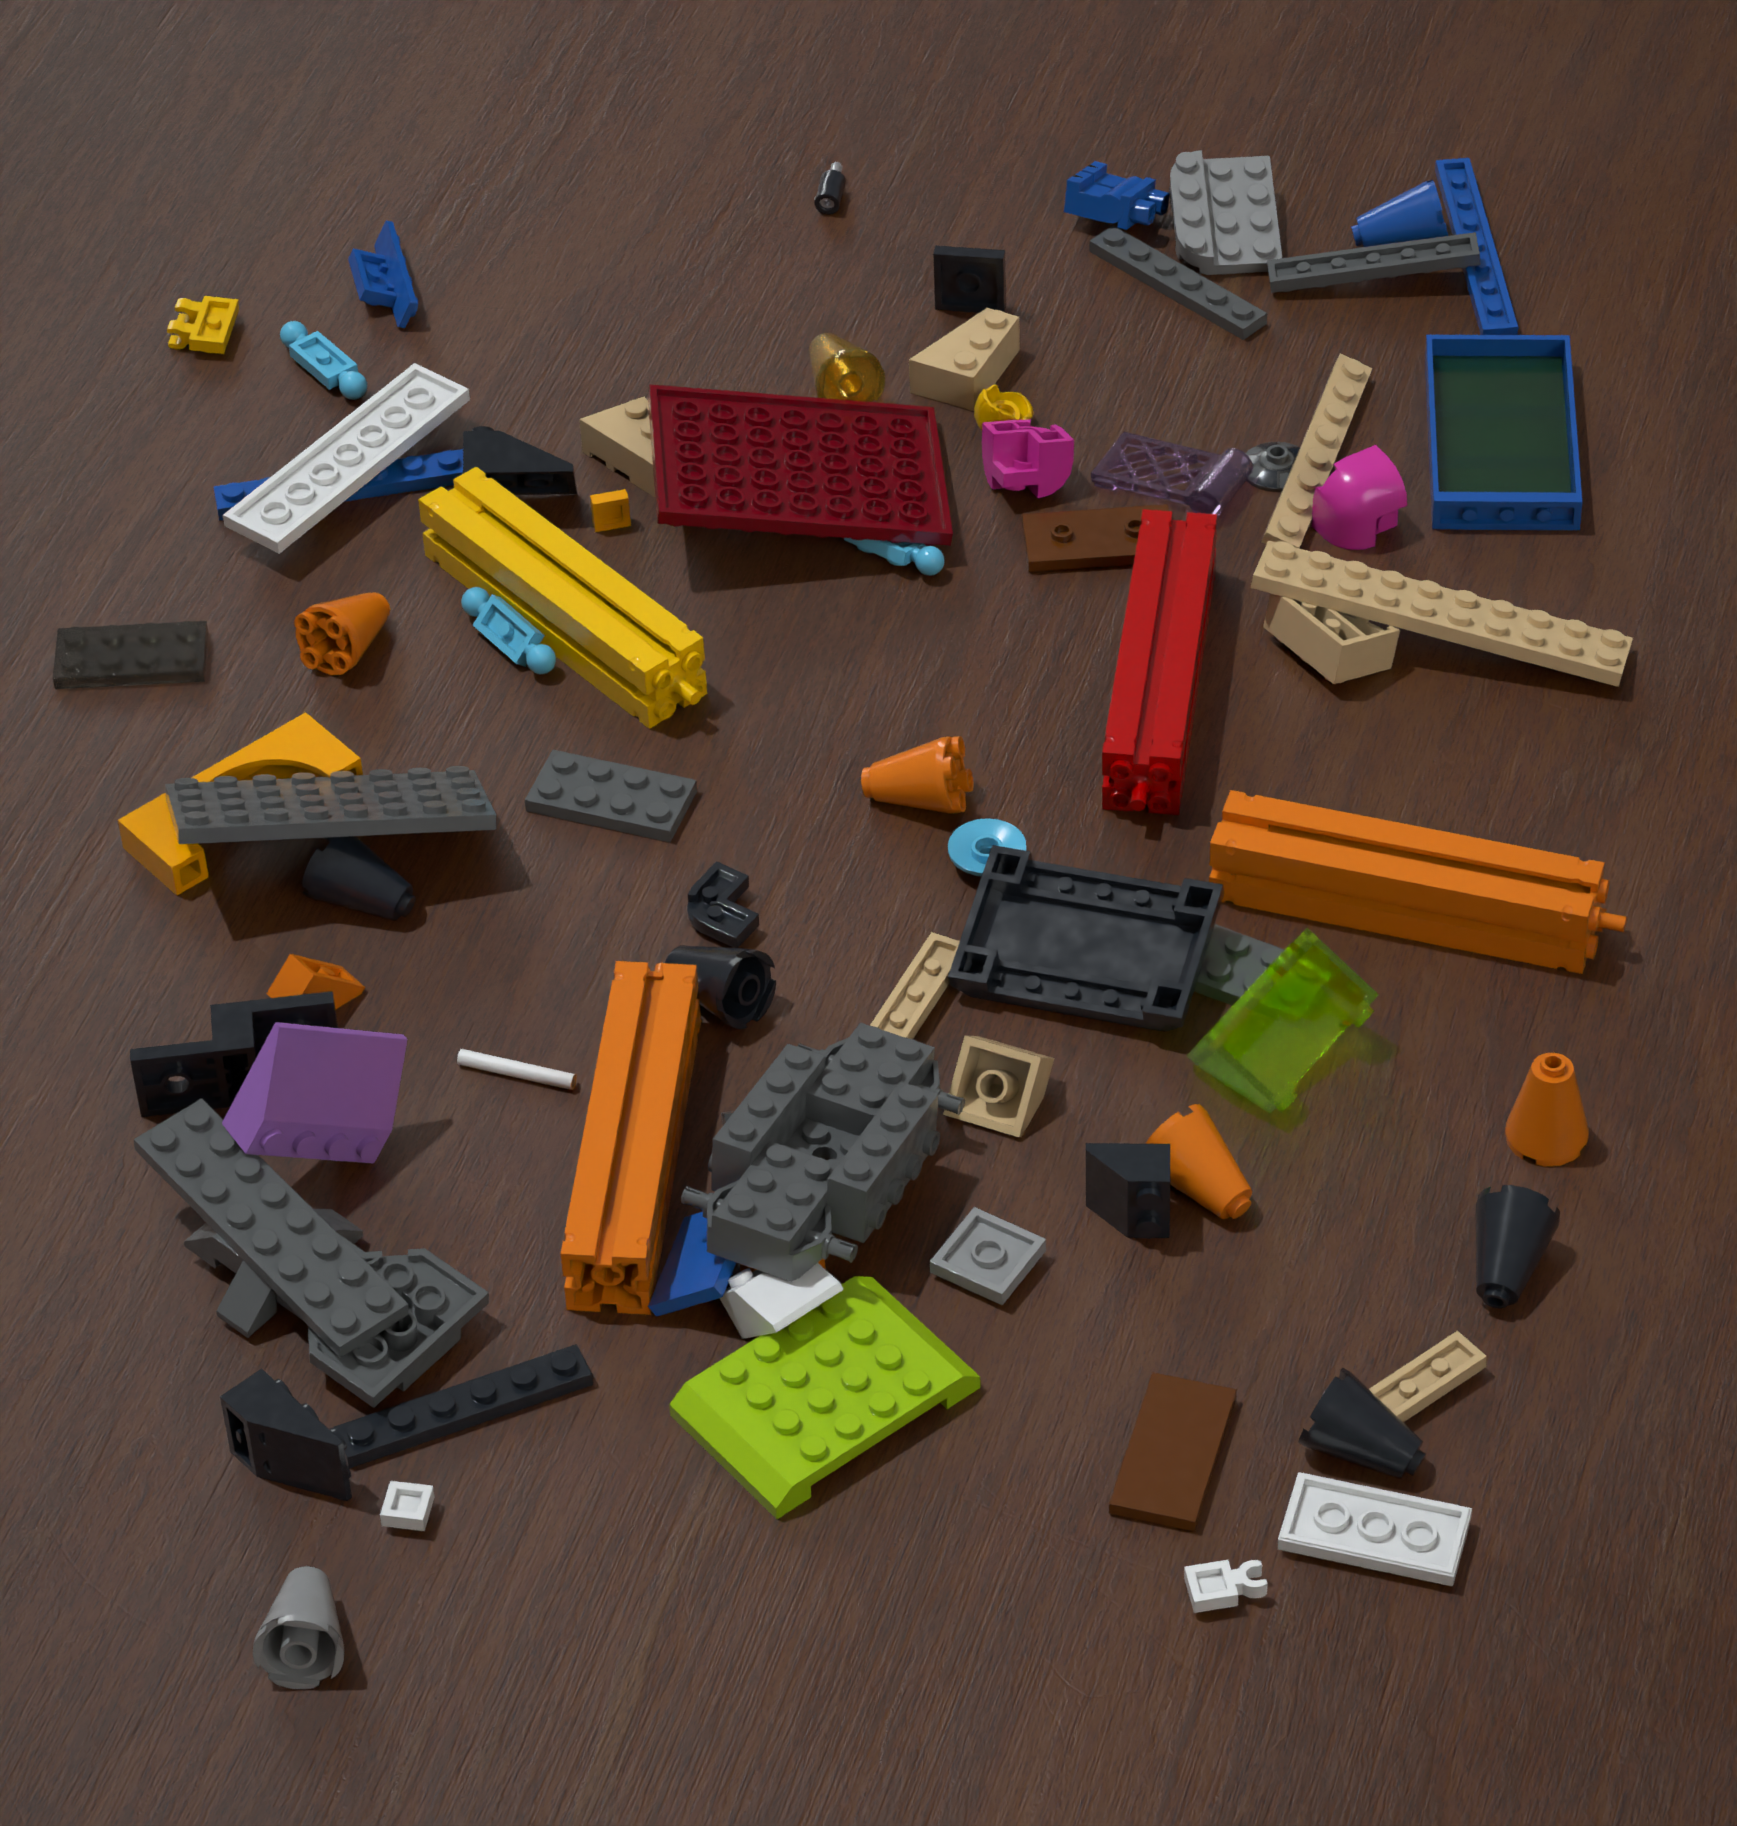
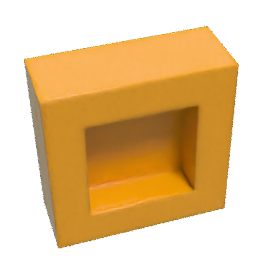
M626 489L590 495L592 523L595 532L631 526L629 498Z

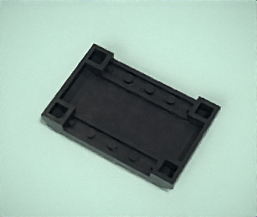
M992 845L948 975L949 983L952 987L966 995L978 999L1162 1032L1181 1028L1187 1016L1224 896L1223 884L1184 878L1182 886L1033 861L1030 851Z

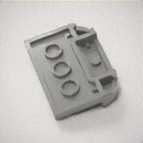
M1202 150L1182 152L1176 157V162L1170 173L1169 194L1172 202L1176 238L1175 250L1178 259L1183 258L1189 264L1199 267L1200 274L1206 275L1268 272L1267 260L1282 258L1270 156L1203 159Z

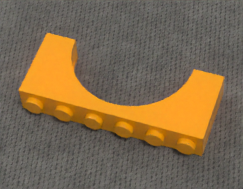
M305 712L192 778L197 779L198 782H214L216 777L232 776L236 777L237 781L253 780V777L256 775L269 774L276 776V779L292 778V775L296 773H312L315 777L331 778L330 774L336 771H349L354 773V776L363 775L361 758ZM166 793L118 819L123 848L176 896L209 877L204 849L198 843H178L166 802Z

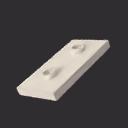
M1298 1472L1278 1537V1549L1453 1586L1472 1518V1508Z

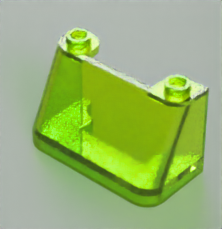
M1306 928L1275 958L1186 1056L1197 1067L1266 1112L1271 1113L1274 1109H1277L1282 1113L1298 1096L1293 1091L1298 1084L1297 1082L1351 1024L1359 1028L1373 1014L1375 1010L1369 1005L1379 994L1313 932Z

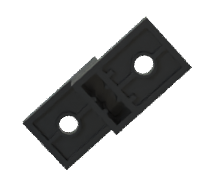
M333 991L210 1005L212 1040L130 1049V1062L141 1117L178 1113L200 1099H203L212 1109L231 1107L275 1022L338 1028ZM181 1076L185 1078L181 1081L169 1080L170 1077Z

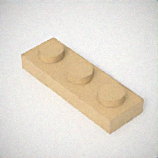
M1456 1331L1369 1390L1401 1421L1405 1422L1486 1368L1487 1356L1460 1332Z

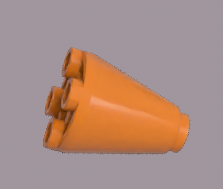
M376 592L363 593L314 604L297 615L294 625L296 627V639L301 651L300 659L302 663L309 669H318L329 675H343L356 666L390 615V605L386 598Z
M961 736L941 737L874 762L871 767L863 768L861 784L864 796L866 798H874L875 801L943 813L965 812L966 792L973 791L974 781L971 769H965L963 760L965 744Z

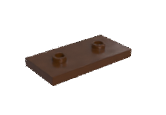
M1168 504L1022 514L1029 572L1133 565L1142 510L1169 511Z

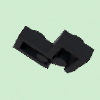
M716 861L689 890L687 912L691 924L701 933L731 947L739 948L760 925L758 913L735 903L749 888V876Z

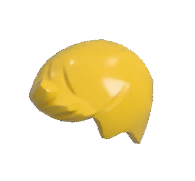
M995 384L987 389H983L978 395L974 406V417L978 427L982 430V422L1031 419L1033 417V408L1031 403L1021 393H1002L999 391L998 385Z

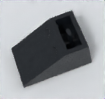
M261 1368L220 1396L230 1453L256 1477L344 1501L352 1498L349 1482L351 1471L346 1463L345 1450L347 1445L344 1438L335 1428L328 1429L320 1422L310 1405L307 1403L300 1404L292 1396L289 1388L282 1380H274Z

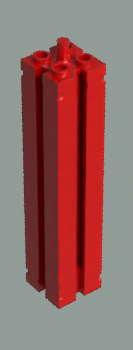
M1142 510L1105 732V742L1102 750V775H1104L1102 809L1133 812V810L1142 811L1145 805L1148 804V813L1180 815L1181 798L1183 795L1216 574L1217 514L1187 512L1186 521L1172 520V511Z

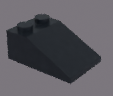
M479 426L474 427L472 431H463V474L474 467H478L485 473L487 478L494 479L514 495L577 494L573 464L502 431H494L491 427Z

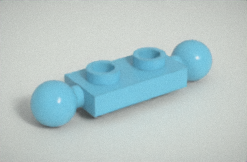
M290 321L283 325L280 331V339L289 348L290 356L330 390L339 385L342 395L352 400L359 399L366 393L367 380L358 372L357 364L319 331L308 335L306 327L298 321Z
M844 538L845 541L856 545L863 552L875 553L886 558L890 564L905 566L913 561L917 569L924 575H935L944 566V555L934 546H926L922 543H891L882 540H853L851 538Z
M472 587L465 591L461 604L463 610L468 615L477 617L473 626L512 661L524 667L527 664L529 669L537 674H546L554 668L556 664L554 650L548 645L540 644L545 635L504 599L493 594L490 596L486 590L480 587Z

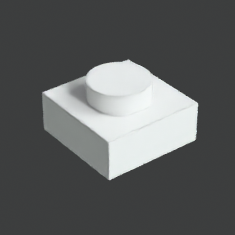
M390 1481L380 1513L381 1525L425 1531L435 1498L433 1486Z

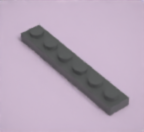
M1114 225L1089 241V252L1242 340L1267 324V313Z
M1476 232L1267 260L1271 293L1290 292L1304 288L1326 287L1341 283L1361 282L1386 277L1394 278L1401 275L1430 273L1438 270L1481 265Z

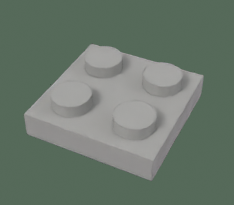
M974 1207L930 1260V1273L1003 1305L1046 1252V1239Z

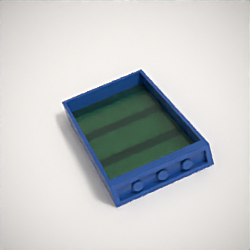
M1426 335L1425 379L1432 529L1580 530L1582 491L1570 335Z

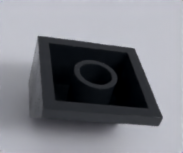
M1086 1143V1207L1127 1238H1170V1144Z

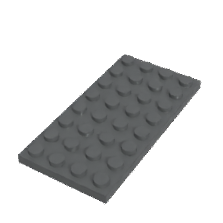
M451 766L446 768L445 772H431L428 768L418 767L409 769L408 773L392 774V771L386 769H376L370 771L369 775L355 776L354 773L349 771H336L330 774L331 778L315 777L312 773H296L292 775V778L276 779L274 775L261 774L254 776L253 780L237 781V778L232 776L216 777L214 782H198L195 778H179L173 784H165L166 802L179 844L496 830V813L475 770H469L465 766Z

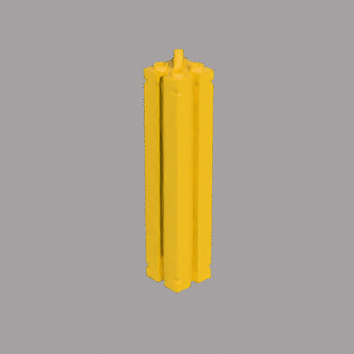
M474 467L453 479L454 488L450 491L441 486L418 499L421 522L430 528L422 533L425 556L433 562L437 561L443 570L468 589L480 587L486 590L490 596L493 594L504 599L545 635L540 644L551 647L558 659L633 717L637 716L640 722L650 729L663 720L670 718L676 710L677 703L685 708L690 704H697L701 697L707 694L706 671L701 668L705 660L704 641L701 635L694 630L690 631L685 623L494 479L487 478L485 473L478 467Z

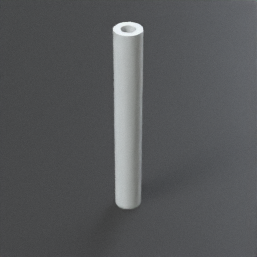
M461 1049L457 1057V1064L569 1090H573L576 1085V1074L465 1049Z

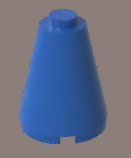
M1433 180L1425 181L1356 217L1357 225L1351 226L1355 245H1363V247L1448 236L1440 199Z

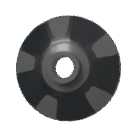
M1268 442L1257 445L1248 450L1242 457V476L1249 484L1265 491L1282 492L1300 447L1285 442Z

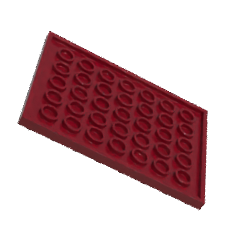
M649 384L648 408L657 524H667L674 527L684 525L705 527L707 529H737L745 532H776L782 535L803 534L814 535L820 538L843 537L853 540L869 539L889 541L891 543L909 542L922 543L928 546H951L953 530L934 407Z

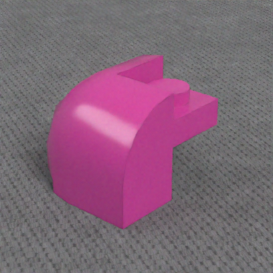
M1031 419L982 422V458L985 475L991 489L1005 488L1007 490L1019 491L1027 486L1037 498L1053 494L1064 485L1071 474L1074 461V439L1056 424L1051 425L1050 429L1032 427Z
M1376 445L1347 456L1333 464L1336 470L1326 479L1322 487H1315L1312 527L1334 546L1351 550L1375 547L1376 534L1397 526L1398 509L1407 506V493L1396 466Z

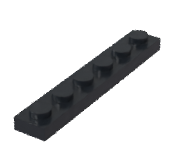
M575 1344L334 1426L333 1428L342 1435L346 1442L345 1457L350 1469L592 1386V1373L578 1345Z

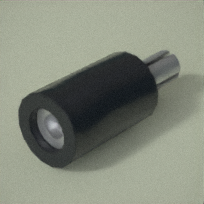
M839 162L832 163L830 170L822 174L814 198L816 209L826 215H831L838 211L846 184V178L841 173L843 166Z

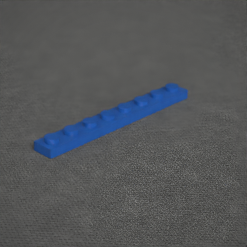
M1470 158L1436 160L1435 173L1452 234L1476 232L1481 265L1462 268L1480 334L1518 335V324Z
M463 449L396 459L345 501L454 485L453 479L463 474ZM270 477L214 486L219 520H224L223 514Z

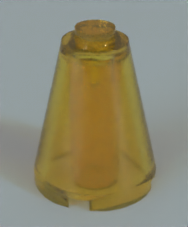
M822 333L812 340L809 346V357L818 398L872 402L875 399L877 402L883 393L886 378L879 360L872 353L833 333Z

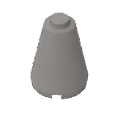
M304 1566L292 1570L285 1579L255 1637L253 1659L258 1669L259 1665H261L269 1673L268 1679L275 1684L290 1689H311L319 1686L320 1680L332 1675V1679L339 1673L343 1665L345 1651L330 1580L322 1570Z

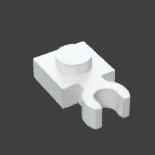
M1228 1560L1184 1567V1579L1194 1613L1238 1606V1595L1242 1594L1249 1598H1261L1267 1595L1266 1579L1257 1581L1250 1579L1262 1576V1563L1259 1560L1244 1562L1239 1569L1231 1570Z

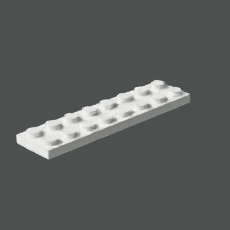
M414 363L223 514L224 526L280 554L470 400L469 389Z

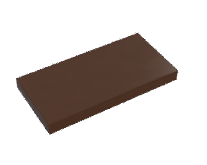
M1152 1372L1109 1502V1514L1195 1531L1236 1402L1237 1389Z

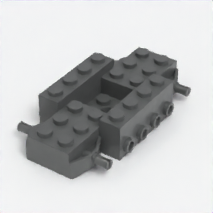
M863 1023L857 1026L850 1037L828 1046L825 1050H817L801 1043L798 1046L787 1044L713 1138L708 1170L712 1172L711 1190L715 1193L707 1194L689 1186L683 1190L681 1203L703 1210V1217L707 1218V1252L791 1282L803 1276L821 1259L826 1260L829 1254L853 1262L858 1251V1245L837 1239L832 1235V1232L864 1243L874 1229H880L888 1209L892 1204L897 1205L907 1183L910 1179L915 1180L918 1177L923 1161L928 1155L933 1156L940 1142V1132L936 1131L938 1108L956 1113L957 1115H960L963 1111L965 1098L943 1092L940 1089L938 1061L934 1060L935 1047Z

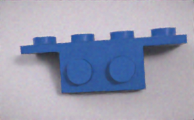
M386 220L374 246L376 253L353 248L348 261L360 301L373 306L391 307L397 327L405 328L410 317H414L417 312L418 298L415 297L412 278L407 271L406 258L402 254L400 238L396 234L394 223Z

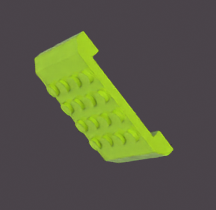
M854 1276L841 1284L844 1290L777 1333L760 1335L685 1382L669 1404L670 1416L776 1519H779L810 1499L811 1486L929 1409L939 1403L946 1409H949L981 1388L980 1376L873 1277Z

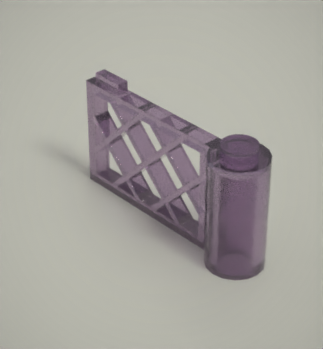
M1123 432L1091 472V480L1094 482V486L1113 491L1119 488L1189 505L1194 513L1217 514L1218 518L1253 473V463L1247 454L1236 448L1226 449L1220 455ZM1127 446L1142 449L1129 454H1124L1123 452ZM1164 455L1174 457L1160 462L1155 460L1156 457ZM1145 460L1149 462V465L1134 469L1130 465ZM1195 463L1205 464L1203 467L1189 470L1187 467ZM1122 466L1125 469V471L1115 474L1107 472L1108 470L1119 468ZM1176 468H1180L1182 471L1166 477L1162 473ZM1154 474L1158 478L1147 482L1138 480L1139 478ZM1186 482L1189 484L1185 491L1171 488V486Z

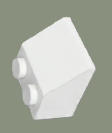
M818 1263L799 1279L792 1282L760 1270L752 1272L748 1268L735 1274L728 1280L730 1287L725 1290L720 1300L740 1336L744 1339L777 1333L844 1289L840 1282Z

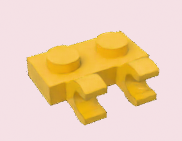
M204 296L202 302L186 298L178 299L175 311L185 312L186 314L179 313L177 320L169 322L167 333L177 335H171L168 347L183 349L189 344V350L224 354L239 312L238 299Z

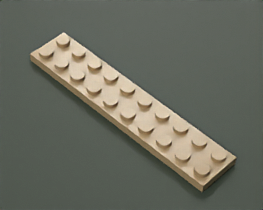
M1268 540L1253 574L1250 587L1619 687L1633 640L1632 637L1625 636L1617 630L1598 629L1587 626L1579 620L1550 616L1542 610H1527L1513 606V604L1505 600L1494 601L1477 596L1471 591H1456L1441 587L1433 581H1419L1404 577L1396 571H1382L1370 568L1359 561L1348 562L1333 558L1325 552H1311L1299 549L1283 541L1273 542Z

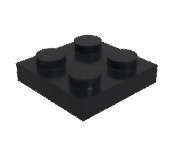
M935 245L933 254L935 310L980 313L986 308L1005 312V250Z

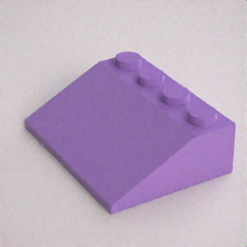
M275 1022L228 1110L222 1125L245 1154L375 1163L392 1131L408 1039L402 1034Z

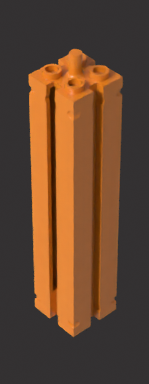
M1230 790L1222 811V821L1217 823L1210 841L1209 866H1212V871L1209 876V882L1223 884V903L1231 901L1234 905L1554 969L1563 967L1566 971L1583 974L1587 958L1593 960L1595 958L1599 939L1595 932H1603V929L1624 932L1627 922L1626 916L1607 913L1606 908H1601V903L1605 904L1607 900L1610 880L1603 879L1605 862L1595 860L1581 861L1579 857L1259 795L1250 797L1244 792Z
M616 961L614 980H612L564 1232L565 1241L562 1243L560 1253L563 1277H566L564 1290L567 1310L600 1312L602 1304H616L617 1313L651 1315L648 1305L656 1287L698 1042L697 1033H699L701 1025L700 1001L697 999V965L658 963L655 966V970L650 971L647 962Z

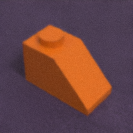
M289 954L266 994L270 998L333 991L335 1009L361 995L365 986L342 966Z

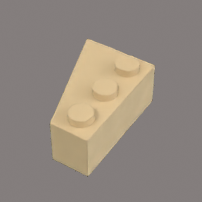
M645 396L581 418L582 452L589 457L596 455L606 462L608 469L613 472L616 470L622 471L629 476L632 484L655 497L648 400Z

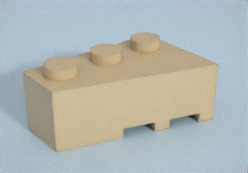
M986 308L910 358V393L974 411V406L980 392L996 383L1020 350L1019 316Z
M1271 593L1263 625L1278 641L1285 644L1300 656L1304 662L1311 665L1326 680L1333 684L1343 683L1351 679L1391 669L1400 630L1393 626H1389L1387 630H1384L1370 623L1368 619Z

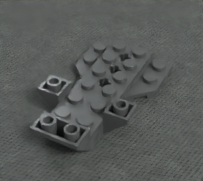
M313 1209L408 1303L409 1314L341 1358L308 1326L310 1363L374 1408L396 1387L404 1392L461 1339V1328L489 1303V1292L425 1248L408 1249V1255L382 1256V1251L364 1252L354 1245L363 1237V1230L332 1209ZM207 1223L202 1225L184 1241V1247L214 1268L222 1263L236 1273L216 1312L219 1318L247 1338L277 1313V1303L299 1317Z

